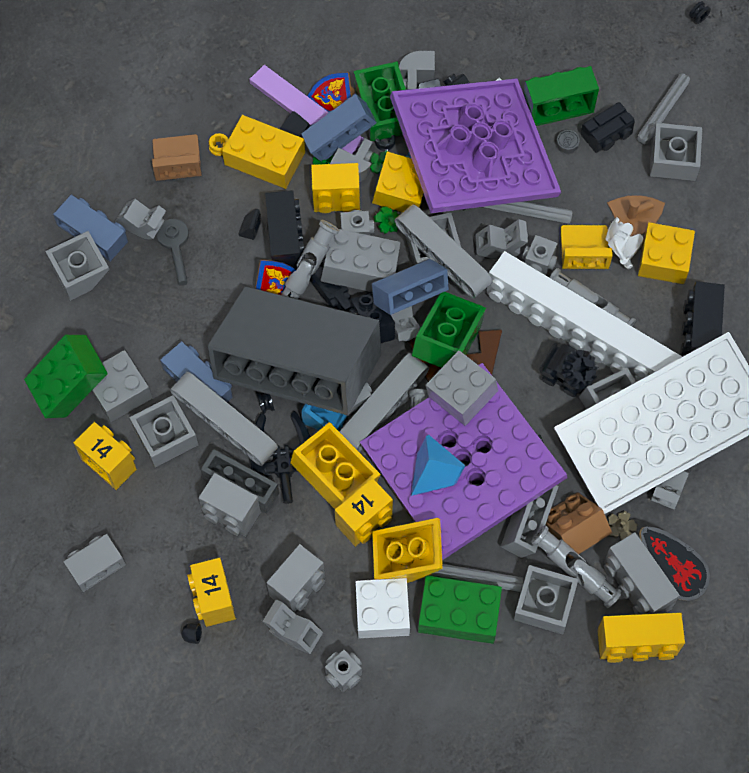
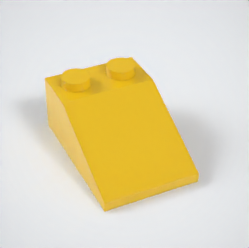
M439 518L372 531L374 580L407 578V583L443 569Z

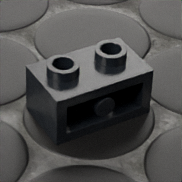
M373 293L351 298V307L348 309L349 313L379 320L381 343L395 340V321L390 314L374 305Z

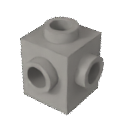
M353 210L351 212H342L341 230L365 235L374 234V220H369V211Z
M535 235L531 247L526 246L522 259L525 260L527 265L547 275L548 270H553L558 257L555 256L558 243Z
M343 650L339 654L337 652L333 653L326 660L325 678L333 688L338 687L344 692L348 687L352 689L361 680L362 668L360 665L362 663L354 653L348 654ZM343 664L348 667L346 671H340L339 668Z

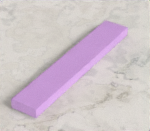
M265 65L249 79L251 85L290 114L293 111L298 113L310 126L329 113ZM358 136L342 149L355 155L364 138Z

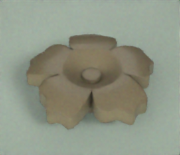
M624 511L619 513L618 517L614 514L608 517V523L612 531L610 536L614 538L619 536L623 540L631 535V532L637 530L638 524L634 520H629L630 513Z

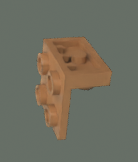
M196 134L153 139L154 159H152L156 181L202 176L199 143Z

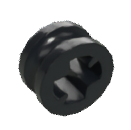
M700 1L692 8L689 17L695 18V22L699 24L709 15L711 8L709 6L705 7V3Z
M395 135L386 138L389 139V143L386 144L384 141L379 140V138L375 139L376 147L381 151L391 150L395 145Z
M258 393L257 398L262 413L265 414L267 410L275 411L270 394L265 393L261 395Z

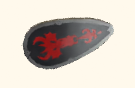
M643 527L639 532L640 540L679 593L678 599L690 601L703 595L709 586L710 580L709 568L703 557L689 545L667 531L655 527Z

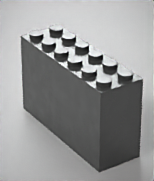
M245 286L208 344L213 379L349 415L381 356L379 320Z

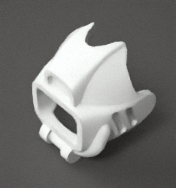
M616 217L612 221L605 239L608 242V246L620 258V263L625 268L631 269L633 267L631 258L642 246L644 238L641 234L630 236L633 231V225L630 223L623 224V222L618 223L619 218Z

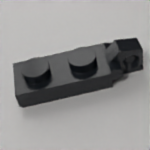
M324 258L317 271L311 275L310 281L328 305L330 304L332 308L336 307L337 310L348 312L351 302L349 301L350 295L347 286L321 282Z

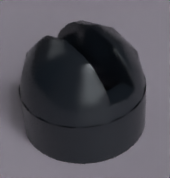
M186 624L181 631L183 640L188 643L199 644L202 635L201 624Z

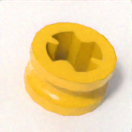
M221 133L212 135L209 139L210 152L215 156H223L222 150L228 141V137ZM216 142H221V144L223 143V147L218 148Z

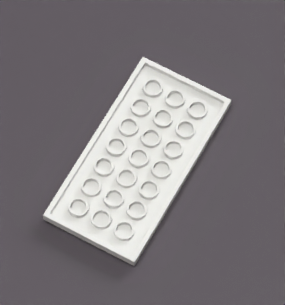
M729 332L554 427L595 503L603 509L604 514L749 436V365Z

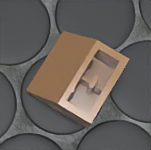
M580 493L570 495L565 501L552 507L545 524L552 535L558 540L562 539L578 554L612 534L603 509ZM567 554L569 558H574L573 556Z

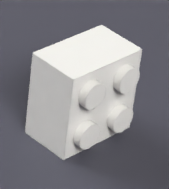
M407 578L356 581L358 638L409 636Z

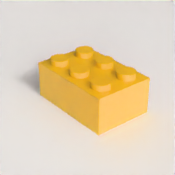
M242 115L222 150L224 165L286 189L305 154L304 139Z
M330 422L294 450L290 462L334 509L339 507L369 480L373 478L378 482L380 473Z
M682 613L603 616L597 629L600 659H607V662L610 663L621 662L623 658H633V661H646L649 659L648 657H659V660L674 659V656L678 655L685 644Z

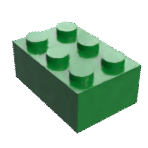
M398 62L354 71L356 94L367 103L377 122L367 130L370 141H375L378 138L379 140L390 138L392 135H403L390 99L392 91L406 90Z
M591 66L577 67L562 73L555 72L541 78L534 77L525 81L524 97L536 126L594 113L599 92Z
M447 292L440 293L416 336L412 356L442 368L458 351L467 355L482 326L486 307Z
M64 335L24 380L45 418H66L108 373L87 335Z
M426 576L418 633L494 644L502 587Z

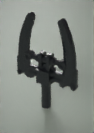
M293 411L291 413V420L296 428L301 446L310 438V434L299 414ZM261 413L255 426L264 432L266 416ZM278 445V448L271 455L273 458H277L274 462H267L259 466L250 459L251 470L264 477H269L271 473H275L277 478H281L283 503L290 504L293 502L290 477H292L294 472H297L290 463V456L293 455V451L296 449L288 448V445H284V449H280Z

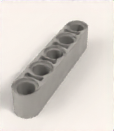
M411 205L394 220L398 229L429 259L447 268L448 277L471 298L477 297L492 284V278L489 273L416 205Z
M408 353L340 430V433L360 452L363 449L360 441L383 426L409 396V391L415 389L426 376L429 367L418 358L413 357L412 353Z
M186 371L170 389V392L181 403L259 466H262L278 448V445L268 435L190 372Z

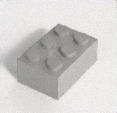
M339 229L338 234L333 236L328 245L330 248L325 255L321 282L373 292L372 283L396 273L400 242Z
M635 532L609 548L604 560V569L609 577L616 579L619 584L618 588L622 591V596L625 599L629 598L634 605L633 611L635 615L663 614L673 608L680 595Z

